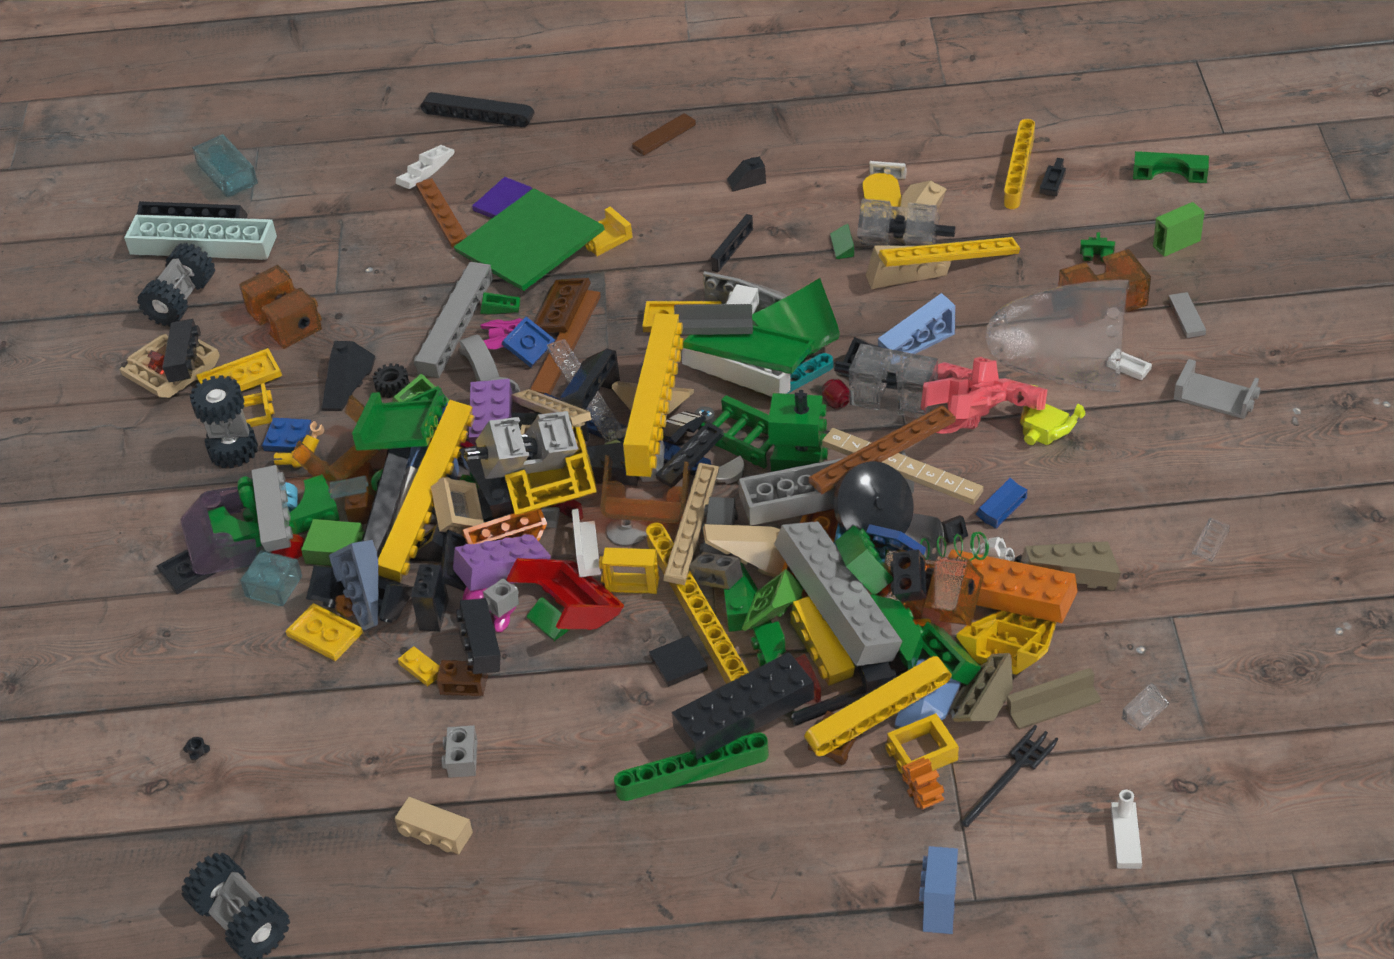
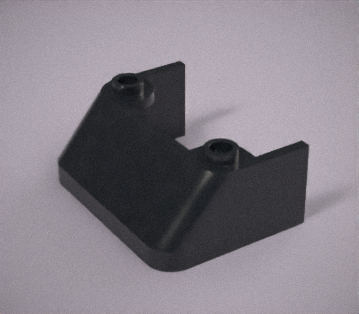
M607 348L583 360L579 370L557 400L586 410L600 387L612 389V384L620 381L616 350ZM586 421L585 425L581 426L584 441L589 440Z
M313 567L306 596L307 600L322 601V606L335 608V598L339 595L343 596L345 588L341 581H337L332 567ZM378 578V616L380 621L392 623L393 619H398L411 597L413 586Z

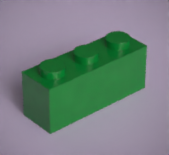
M927 621L922 628L924 633L922 648L931 657L937 656L952 674V679L968 685L981 669V666L942 627Z

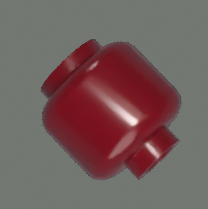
M830 379L823 385L822 396L830 407L844 408L849 404L851 390L840 379Z

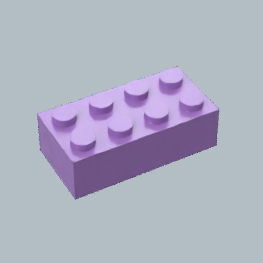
M510 379L471 382L470 406L473 407L472 415H475L473 425L469 427V440L471 444L477 445V438L490 420L511 418L513 400Z
M523 535L521 537L504 538L503 540L485 541L483 543L465 544L464 546L455 547L453 570L468 589L473 591L489 588L503 578L506 580L516 558L550 559L551 555L533 535Z

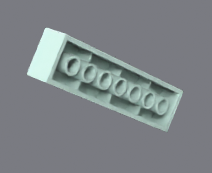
M135 215L124 238L129 253L133 255L169 256L176 246L188 243L189 246L194 244L195 248H202V252L206 251L208 253L207 257L267 260L277 235L273 220Z

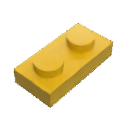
M415 646L398 658L399 665L427 687L437 680L440 666Z

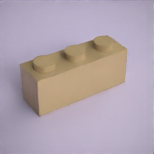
M408 797L395 817L398 832L403 836L417 838L422 843L438 846L445 852L460 854L473 833L469 819Z

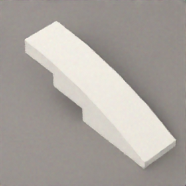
M440 145L419 154V161L408 165L407 173L396 177V184L411 189L416 186V183L426 180L440 169L454 154L455 150Z

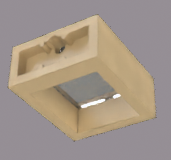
M443 477L431 486L439 532L450 530L463 535L462 530L484 523L475 483Z

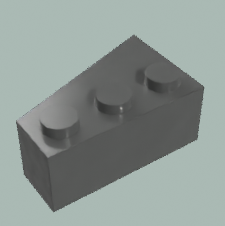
M709 497V504H705L704 516L707 517L706 524L734 525L735 520H738L735 499ZM705 524L702 525V536H704L703 526ZM705 540L704 543L700 544V555L703 552L732 556V553L727 555L706 544Z

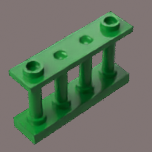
M725 395L721 399L722 413L712 424L719 428L728 418L737 420V422L727 433H724V436L715 446L734 455L741 456V458L765 469L767 467L766 452L773 445L769 444V439L759 449L750 444L761 433L769 435V415ZM702 423L700 425L698 431L705 425V423ZM745 425L754 428L743 441L734 437Z

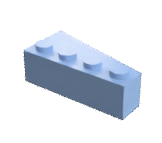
M942 293L879 337L878 346L880 348L878 353L890 365H894L955 335V305Z

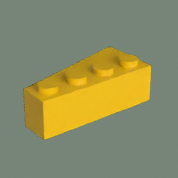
M808 596L794 601L792 611H790V622L809 652L811 659L818 667L820 677L825 679L828 686L853 677L855 666L850 656L811 598Z

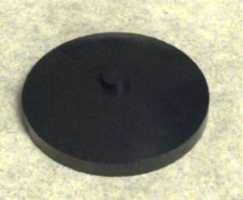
M864 462L853 466L840 478L834 493V512L837 522L844 533L854 525L859 530L863 528L867 531L870 524L901 531L905 534L913 518V496L907 481L895 468L882 462ZM869 534L870 540L875 545L874 548L887 546L873 541L874 537Z

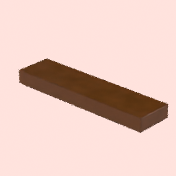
M683 113L632 143V148L644 156L695 126L696 120Z

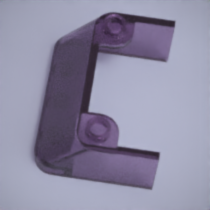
M237 486L202 493L181 516V528L192 570L197 574L203 575L257 565L256 540L249 539L234 542L233 537L228 533H213L208 511L222 506L225 507L229 514L241 513V500Z

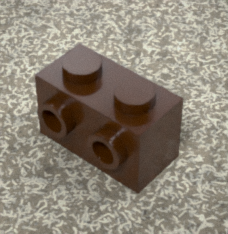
M441 660L437 677L440 695L484 696L488 673L473 674L470 665H467V661Z

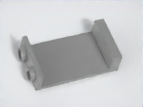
M1188 359L1175 384V400L1245 419L1248 412H1252L1255 403L1254 399H1258L1261 388L1258 387L1259 378H1255L1251 387L1247 388L1195 373L1196 361Z

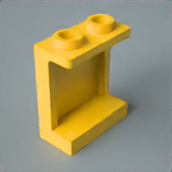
M611 206L604 209L605 218L598 221L604 225L605 230L584 245L588 251H591L596 256L633 238L631 223Z

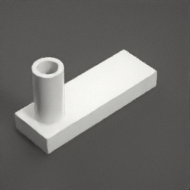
M1122 790L1119 794V802H1111L1117 869L1142 868L1136 802H1133L1134 794L1130 790Z

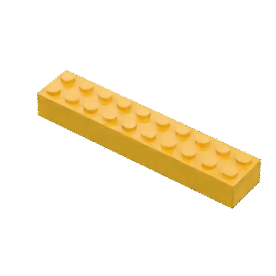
M655 313L623 443L626 476L651 477L652 470L657 467L656 455L660 454L659 441L663 440L662 427H666L665 414L669 413L668 401L672 400L671 388L675 387L674 375L678 374L677 362H680V350H683L684 339L680 338L683 324L679 322V314Z

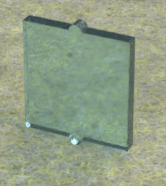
M366 476L331 482L328 489L330 498L334 499L367 492L368 481H366Z

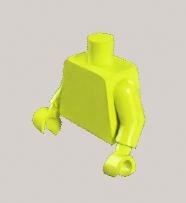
M1078 403L1074 414L1070 417L1069 413L1048 404L1045 405L1043 410L1023 406L1020 424L1023 426L1025 442L1029 445H1034L1038 441L1049 445L1054 440L1069 434L1077 424V419H1082L1085 416L1084 407Z

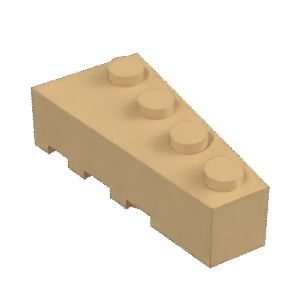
M874 246L866 277L871 289L947 276L951 261L885 267L878 256L880 250L913 246Z

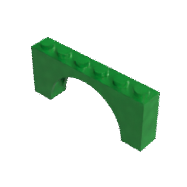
M323 474L303 480L305 486L304 496L298 506L290 512L289 526H291L293 534L308 531L313 519L340 520L337 505ZM224 506L204 512L220 559H223L224 555L229 557L262 546L259 523L241 521L230 515Z

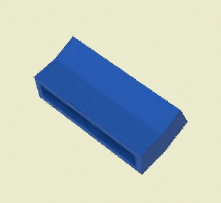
M1009 478L978 509L975 515L986 524L997 529L1027 499L1028 489Z

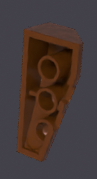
M370 463L353 464L349 467L345 492V512L348 522L361 523V525L367 524L376 493L371 485V479L375 472Z

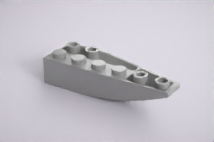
M705 271L703 273L705 301H721L722 304H726L729 293L733 292L736 284L758 288L759 304L754 313L788 296L771 288L742 279Z

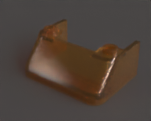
M351 395L348 399L345 413L357 423L365 406ZM299 440L296 443L292 458L314 477L323 474L326 481L343 483L382 449L356 451L354 445L330 465L316 456Z
M605 455L601 512L606 518L666 524L681 522L688 498L689 462L684 461L682 486L670 488L667 492L666 502L627 499L624 485L618 481H611L612 459L610 456Z

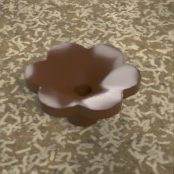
M345 595L337 596L335 598V609L338 613L346 618L355 616L352 611L353 603L350 597L346 598Z

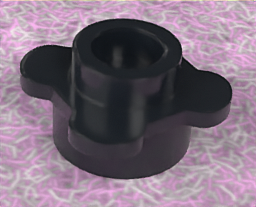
M193 737L187 741L183 750L190 755L191 760H197L204 753L210 751V746L204 743L202 737Z

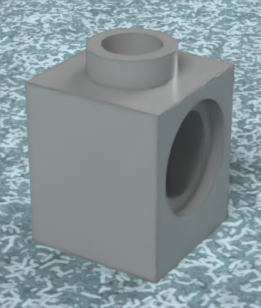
M504 578L483 591L489 610L498 618L519 605L518 589Z

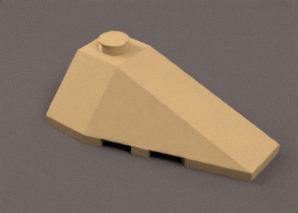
M932 181L910 185L902 195L898 215H904L905 220L928 222L941 205L947 189ZM903 234V239H894L910 246L917 236Z

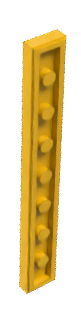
M1013 237L882 249L879 251L878 256L885 267L1019 254L1021 248Z

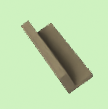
M1091 668L1008 695L1006 710L1017 729H1023L1099 703L1101 698L1093 687L1095 674Z

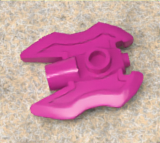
M518 318L512 321L497 319L481 324L482 329L489 330V339L484 340L487 348L496 350L504 347L502 341L523 319Z

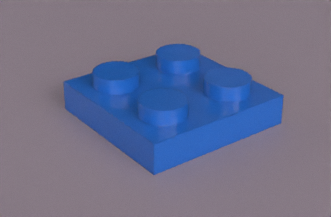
M525 317L502 341V345L532 368L556 340L528 317Z
M273 418L262 444L263 450L292 453L294 449L302 444L305 436L309 435L311 420Z
M870 524L866 531L874 537L873 541L887 545L886 549L894 553L919 549L924 555L927 549L901 531Z

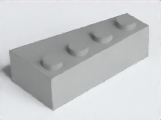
M276 465L252 470L262 546L266 552L291 547L290 539L293 538L291 526H289L290 513L287 506L288 497L284 473L279 472Z

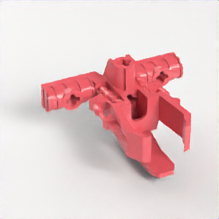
M983 357L974 358L973 369L943 362L938 364V367L934 370V381L925 382L923 385L920 409L925 411L927 406L947 403L948 410L956 416V422L936 432L947 434L956 432L960 428H977L981 417L987 415L991 408L1003 401H1009L1017 406H1028L1029 408L1043 410L1046 405L1048 389L1006 378L999 379L995 360Z

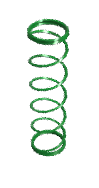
M973 532L970 540V549L974 557L971 559L963 558L961 556L963 540L959 534H956L954 537V547L959 557L954 561H948L944 558L946 554L945 539L939 536L937 539V549L942 559L937 563H932L928 561L930 553L928 540L923 538L920 543L922 545L923 540L927 542L928 555L927 558L925 557V563L927 561L932 565L941 563L943 559L948 563H954L959 558L965 561H972L975 558L977 560H984L989 551V543L986 536L982 532ZM978 534L983 537L985 542V554L981 558L977 556L980 550ZM976 535L978 538L977 553L974 550V538ZM957 536H959L961 540L960 554L956 548L955 540ZM940 538L943 539L945 546L943 556L939 549ZM885 549V559L890 567V560L892 561L889 550Z

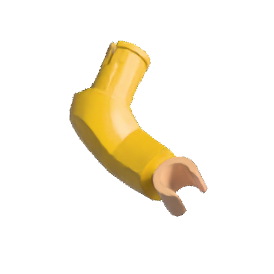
M313 421L310 425L312 435H306L302 444L294 449L292 453H275L274 458H282V460H274V464L292 465L294 468L305 465L313 456L320 441L317 439V436L324 433L322 424L319 429L315 430L317 423Z

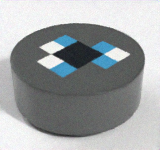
M700 407L695 411V413L704 415L707 418L703 423L714 422L715 415L712 408Z

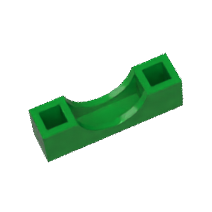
M1135 151L1133 179L1152 180L1157 174L1173 172L1182 175L1188 182L1207 183L1209 155Z
M779 621L753 628L754 637H751V644L753 650H758L757 660L759 666L778 658L786 652L785 637Z

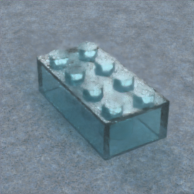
M224 134L192 147L198 166L226 197L235 195L244 189L258 184L252 164Z

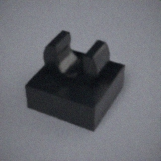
M959 515L941 522L946 542H954L956 534H959L962 539L968 537L963 516Z

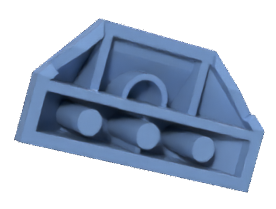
M928 658L918 660L916 666ZM951 678L945 685L899 711L895 721V728L899 729L937 713L941 720L945 719L961 682Z

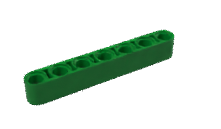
M752 733L742 736L698 760L689 751L620 771L614 777L616 796L622 801H630L762 763L769 757L768 738L763 733Z

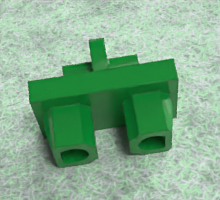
M1096 232V237L1081 240L1080 254H1082L1083 261H1092L1094 254L1101 255L1100 261L1110 262L1112 255H1114L1115 241H1107V238H1101L1100 232Z

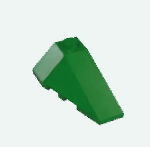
M740 562L743 577L729 590L724 589L729 632L743 631L742 626L754 596L759 590L742 562ZM769 621V622H766V623L761 624V625H759V626L766 625V624H770V623H772V622Z

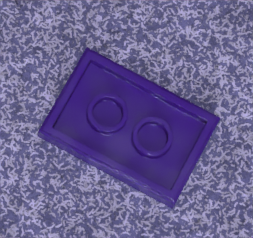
M504 177L472 205L473 211L493 218L533 188Z

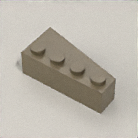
M1108 541L1025 546L1020 563L1074 573L1076 583L1087 584V588L1096 589L1097 586L1107 587V590L1115 591L1121 574Z

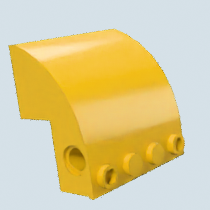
M572 426L578 450L573 456L565 458L567 464L563 469L528 474L524 469L505 475L515 515L597 493L581 426Z

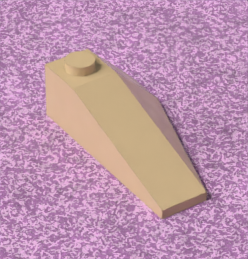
M711 524L703 526L706 544L727 555L732 553L741 558L740 562L745 565L748 562L753 564L764 575L776 577L781 573L785 560L774 545L780 529L768 526Z

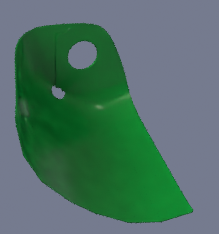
M821 278L752 314V320L759 327L815 339V347L806 357L835 342L840 336L839 327Z

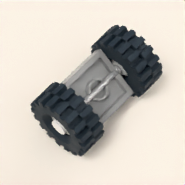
M188 243L179 244L175 247L165 261V270L158 279L148 282L137 297V304H140L139 309L144 310L143 314L145 316L148 315L149 320H155V323L158 325L162 323V326L168 324L169 327L172 322L180 321L188 309L187 298L193 289L199 290L204 288L214 275L215 264L211 263L212 258L207 257L208 253L206 251L202 252V248H195L194 244L189 246Z
M219 375L218 378L211 376L210 380L205 378L202 380V384L198 382L196 388H192L190 401L196 418L200 419V422L205 425L207 438L204 441L209 458L216 466L221 464L222 468L227 466L234 468V465L237 464L238 467L243 466V462L247 464L250 462L249 458L253 459L255 457V453L258 451V443L253 428L245 419L243 412L245 402L240 385L229 376L226 378L223 375Z
M214 853L212 858L208 855L204 858V862L201 863L199 861L196 863L197 867L195 869L191 868L188 872L190 876L185 877L183 881L185 885H182L181 890L183 892L181 894L184 900L199 915L212 916L225 929V935L227 936L225 941L242 959H262L263 954H270L273 947L276 949L279 946V940L283 941L285 938L284 933L289 930L287 926L290 924L289 915L272 898L270 899L266 896L263 898L246 881L244 870L229 855Z

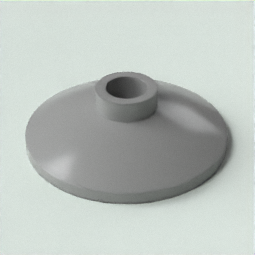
M635 514L620 515L608 524L607 536L616 545L633 546L646 538L648 524L642 517Z

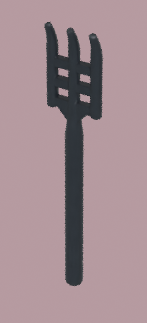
M1034 725L1009 752V755L1014 757L1016 762L1009 767L961 820V825L965 828L969 827L1018 773L1021 767L1029 766L1033 770L1036 769L1053 750L1058 738L1056 737L1046 749L1040 745L1043 743L1048 732L1045 731L1036 742H1033L1030 738L1037 728V725ZM1031 757L1035 759V761L1033 762L1028 758Z

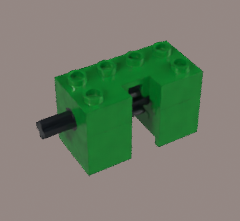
M799 390V393L795 392V394L773 393L768 418L769 444L774 445L773 455L770 457L771 472L820 463L828 459V448L822 446V440L827 435L824 433L827 430V419H823V417H826L827 405L823 404L822 395H807V393H804V390Z

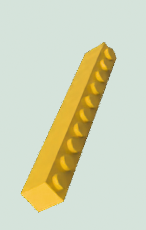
M449 400L379 556L378 576L401 582L403 575L407 576L410 569L409 561L416 556L418 549L416 545L418 541L423 540L425 534L424 527L426 524L429 525L432 518L431 511L433 507L435 508L431 486L437 483L440 478L447 477V474L451 475L454 467V458L458 459L461 442L465 443L468 435V426L472 427L475 415H472V406Z

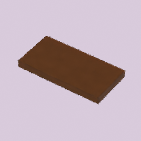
M590 279L555 280L534 323L546 333L567 332L591 284Z

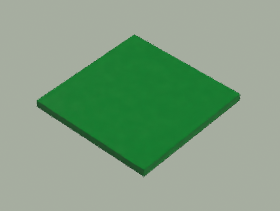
M533 188L455 245L454 249L455 252L472 262L491 265L493 274L524 291L605 229L603 224Z

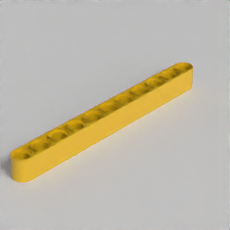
M652 523L646 528L649 549H656L658 565L663 574H665L674 543L662 524ZM690 570L685 585L669 582L725 683L727 684L749 673Z

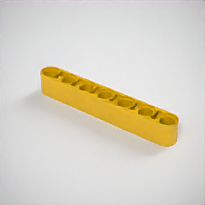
M1023 119L1019 122L1004 189V206L1007 209H1017L1021 203L1035 134V122L1031 119Z
M933 656L814 725L806 731L804 738L817 756H824L945 685L951 679L952 674L939 657Z

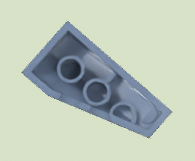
M373 540L351 543L330 554L329 557L337 581L342 582L345 588L343 593L346 598L350 597L353 603L352 611L362 630L366 631L378 625L377 550L374 547Z

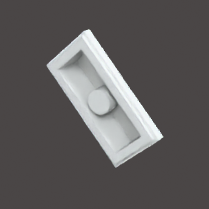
M870 161V175L887 173L896 179L905 180L907 174L906 164Z

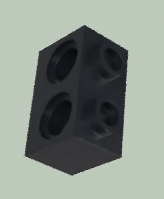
M919 549L893 553V561L890 562L891 573L894 575V582H891L892 594L901 602L927 599L924 555ZM907 563H911L908 568L903 569ZM912 583L909 589L904 590L907 584Z

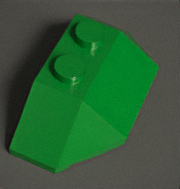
M870 594L902 640L897 655L907 671L916 666L923 647L922 637L924 633L921 626L914 623L911 610L909 608L905 609L901 601Z

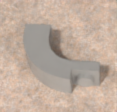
M478 334L459 340L461 345L458 348L460 355H465L469 360L477 382L500 377L486 344Z

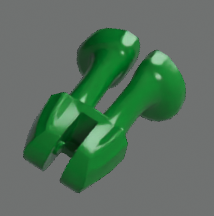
M245 476L240 478L237 483L242 505L247 507L244 509L242 516L246 522L258 523L253 480Z

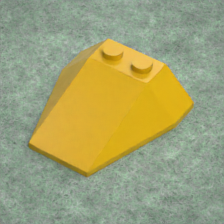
M999 611L966 625L957 633V639L969 655L981 665L988 661L987 658L991 654L1010 653L1012 674L1017 675L1048 652L1057 622Z

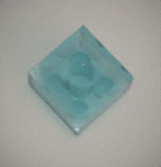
M260 550L240 582L247 598L283 607L302 578V573L297 559Z

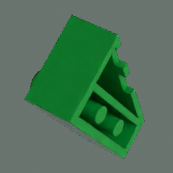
M854 525L839 537L835 543L846 567L872 595H876L891 583L894 578L879 557V553L874 548L875 545L870 540L869 534L863 528L859 530Z

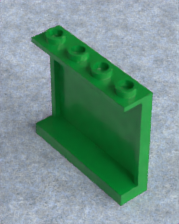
M438 388L434 399L390 403H382L380 392L372 393L352 432L356 451L428 446L430 439L433 437L434 430L438 426L439 418L442 417L443 409L447 405L446 396L443 395L442 389Z

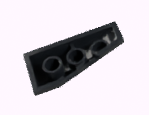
M334 341L330 353L322 411H342L353 397L354 390L363 384L362 380L364 377L372 372L376 359L374 354L354 341Z

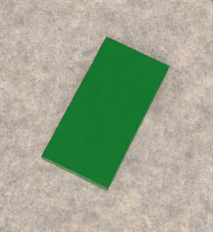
M753 325V334L689 335L683 341V348L788 374H792L815 347V339Z

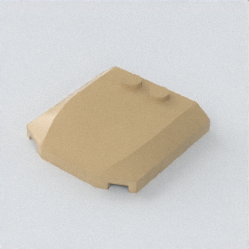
M164 334L130 355L127 359L128 364L125 368L121 367L120 371L123 376L159 397L170 398L194 380H197V374L215 367L220 357L216 348L198 339L197 358L194 360L195 370L192 371L191 379L169 383L162 368L168 336Z

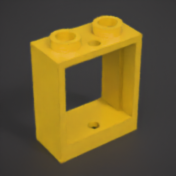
M605 547L604 555L599 558V568L603 569L601 582L605 583V588L610 592L657 594L659 570L656 549ZM613 566L645 567L646 574L616 573L613 570Z
M937 713L887 733L886 751L890 757L893 756L896 760L897 768L901 774L904 773L902 770L903 765L923 757L931 761L932 771L958 761L959 746ZM930 733L940 749L911 761L901 744Z

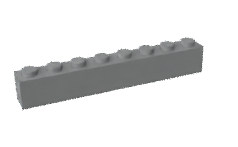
M469 262L467 268L463 270L462 277L457 281L453 293H450L448 302L443 306L440 316L436 318L433 329L429 331L426 341L422 343L419 354L414 358V366H416L418 375L422 373L424 376L439 378L479 306L483 298V292L487 291L493 280L491 265Z

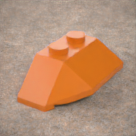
M537 509L520 515L513 513L464 529L462 532L467 544L497 541L523 535H533L539 541L547 526V522L542 510Z

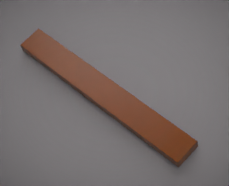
M587 290L568 331L559 333L530 390L551 395L566 366L564 362L569 360L601 297L600 292Z
M942 405L811 475L809 483L819 493L824 494L835 488L843 474L853 466L870 461L883 462L956 422V416Z

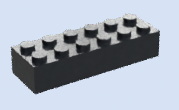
M788 652L671 712L673 728L696 760L813 700L814 681Z

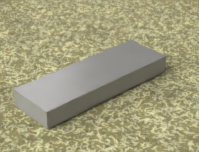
M1188 292L1169 295L1168 301L1186 338L1206 335V329Z

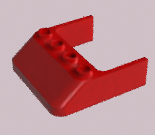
M516 558L506 579L508 582L539 584L545 592L555 598L556 603L564 606L565 608L555 626L557 629H598L618 616L624 607L623 603L593 576L580 577L578 563L570 560Z

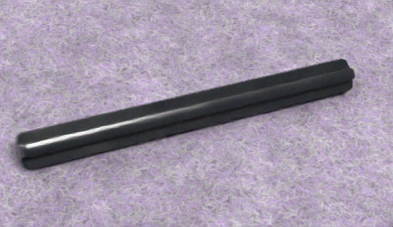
M905 669L897 672L896 676H900L901 674L907 672V670ZM864 685L792 712L790 716L792 723L799 725L825 715L827 711L833 712L854 703L867 695Z

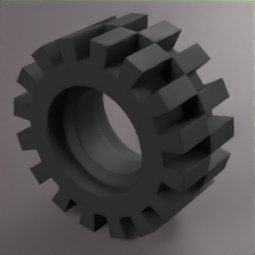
M389 363L387 367L386 364L382 365V369L379 367L374 372L373 382L375 390L380 392L381 397H394L410 384L406 368L404 369L402 365L399 367L397 363L394 366L392 363Z

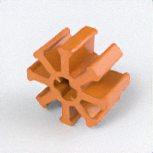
M923 757L902 766L904 771L902 779L909 785L907 793L909 797H914V804L917 808L921 807L923 810L944 801L942 796L944 788L936 779L939 777L937 770L932 771L931 761L928 758L925 759Z

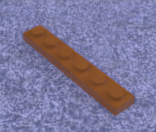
M430 178L416 183L419 194L451 248H454L455 245L467 237L466 233L434 180Z

